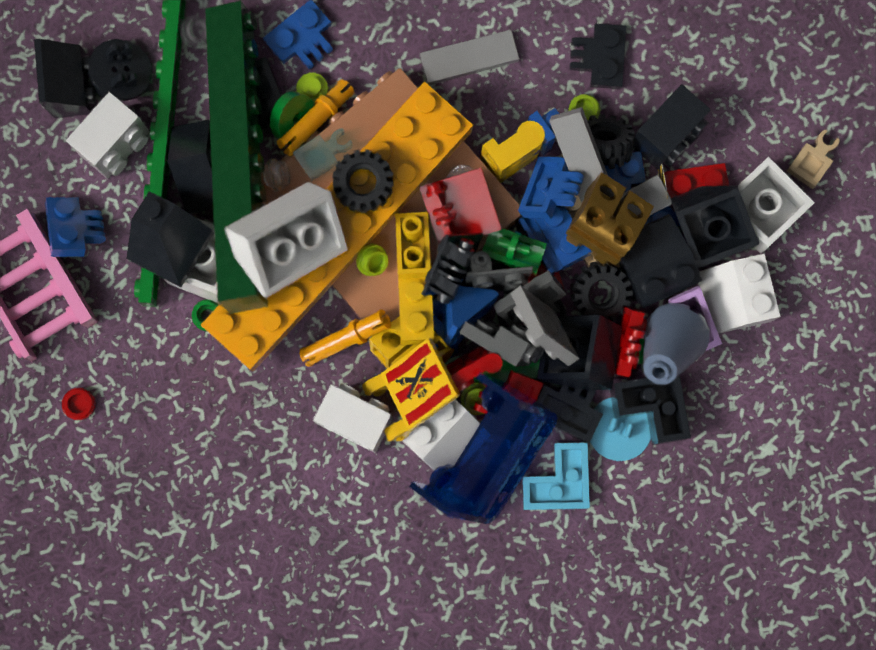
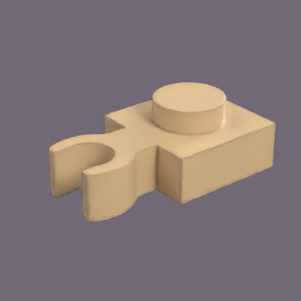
M823 130L817 136L815 147L806 143L787 169L788 173L811 189L816 187L833 162V160L825 155L833 151L840 141L837 137L832 145H826L823 142V136L827 130Z

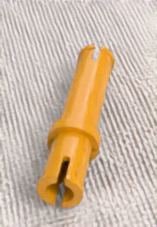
M340 79L325 96H319L315 100V106L277 140V145L280 149L289 141L291 142V145L283 151L286 155L292 156L327 119H331L338 113V108L355 94L352 86L344 93H341V90L349 82Z
M379 309L377 312L361 320L353 319L349 321L347 327L306 347H302L299 351L301 360L304 362L309 359V361L305 362V365L311 367L315 363L352 345H362L368 341L369 337L391 327L388 314L382 317L386 312L383 309Z

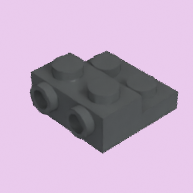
M478 319L477 322L466 321L460 331V334L492 353L498 354L502 359L516 367L530 366L532 362L537 363L545 350L541 346L535 347L529 341L525 334L528 328L521 324L519 326L513 324L512 327L498 326L489 320L484 322Z

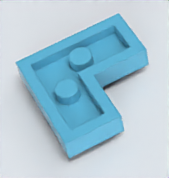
M555 443V476L522 477L523 510L590 509L588 443Z

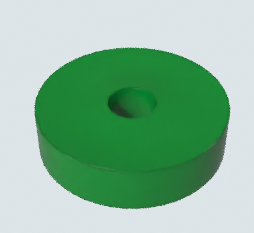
M290 91L282 95L275 103L271 112L270 128L273 135L279 139L315 106L313 100L309 96L297 91Z

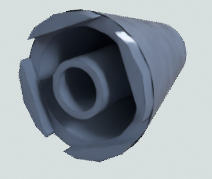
M669 303L659 306L647 319L644 334L643 369L646 377L656 384L672 382L699 359L708 347L710 329L705 318L700 313L697 315L689 310L690 307L685 304Z

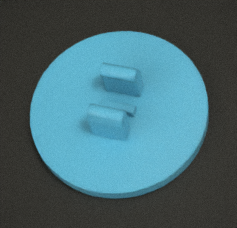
M611 398L603 400L594 408V410L602 413L603 416L590 443L600 455L614 461H626L637 457L646 449L651 439L647 414L615 419Z

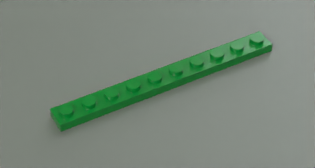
M163 0L162 16L166 18L165 29H161L159 34V47L163 49L162 60H158L156 64V77L160 79L159 91H154L153 108L157 110L156 122H151L150 140L154 141L153 153H148L147 171L151 172L150 184H145L144 198L150 191L167 200L170 172L167 160L172 127H174L186 0ZM141 268L140 279L137 278L135 281L134 296L138 298V303L141 305L156 307L159 276Z

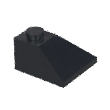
M149 191L131 219L126 259L182 287L214 235V230L178 205Z

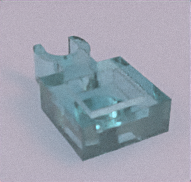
M343 128L336 130L327 142H324L322 137L318 135L293 152L294 157L311 182L336 166L338 161L334 155L345 153L353 147L351 140L345 145L337 143V139L345 134Z

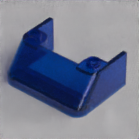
M479 373L477 379L487 385L481 396L482 407L488 411L455 465L447 464L437 467L432 472L428 485L412 481L409 487L447 517L489 524L501 513L554 429L557 422V414L507 383Z

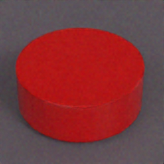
M83 388L69 390L62 399L63 412L73 420L82 421L89 418L96 408L95 397L90 391Z

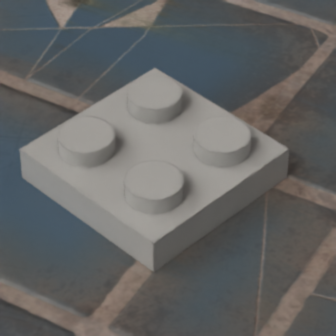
M521 285L510 293L516 304L513 308L514 312L526 324L528 330L525 331V334L535 347H543L552 359L558 358L568 366L579 359L553 309Z

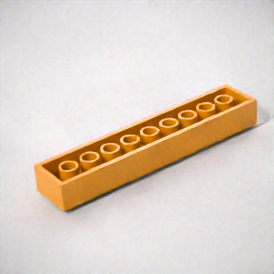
M424 81L360 151L365 152V149L371 150V153L380 154L382 159L388 162L393 174V188L387 203L384 206L378 207V210L374 212L372 210L367 211V213H361V211L353 212L347 206L344 207L340 203L333 188V181L325 189L331 192L348 250L268 296V307L230 314L219 304L201 326L248 369L254 371L355 261L361 249L369 245L395 217V214L399 213L420 190L419 187L423 186L472 133L473 124ZM357 170L350 178V186L359 194H367L375 188L376 177L369 170Z

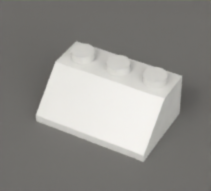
M309 182L225 228L235 258L264 297L270 296L348 250L331 192Z

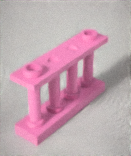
M26 209L16 215L21 223L17 227L18 231L0 241V256L25 241L27 243L32 242L37 252L33 254L34 258L0 277V293L41 268L43 270L48 269L53 279L49 281L50 285L10 309L7 308L0 296V319L13 339L9 344L18 358L23 357L32 362L37 359L31 349L33 346L73 322L75 325L80 323L82 326L89 328L97 323L98 320L60 257H51L47 234L35 214ZM57 295L58 297L64 296L69 304L65 308L66 312L24 337L15 320Z

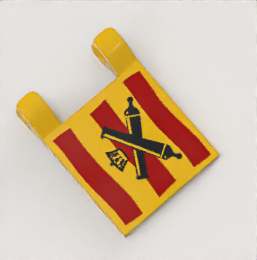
M432 338L424 340L384 372L367 380L362 385L366 396L373 394L378 397L388 389L402 417V420L384 429V434L388 441H393L394 439L397 442L403 441L412 430L460 396Z

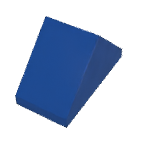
M460 286L454 300H451L449 304L441 303L444 342L449 346L462 335L460 331L466 321L477 322L478 319L481 320L491 311L499 294L495 290Z

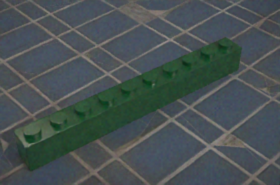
M241 0L205 9L217 303L230 314L268 307V297L262 296L235 258L225 230L227 226L262 208L263 202L266 201V190L261 179V173L265 170L264 160L260 153L263 133L258 123V114L262 112L261 102L257 96L260 76L255 67V58L259 55L257 43L254 40V30L257 29V21L254 13L249 11Z

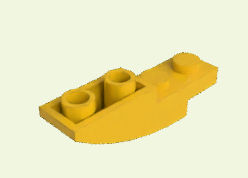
M428 212L395 214L401 345H418L427 338H432L434 342L432 295H422L426 284V275L431 269Z

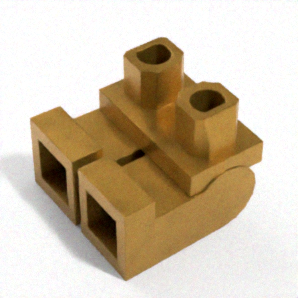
M603 172L587 187L583 196L584 200L566 232V240L576 247L584 245L591 249L594 259L600 263L606 264L611 262L616 265L635 243L654 206L632 191H629L622 198L626 187ZM601 186H606L613 191L614 195L610 198L599 189ZM627 205H636L641 213L636 215L627 209Z

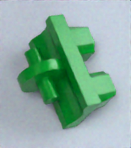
M502 229L488 234L482 251L490 256L491 261L511 268L532 267V275L536 276L547 243L523 236L522 233L516 231L511 232Z

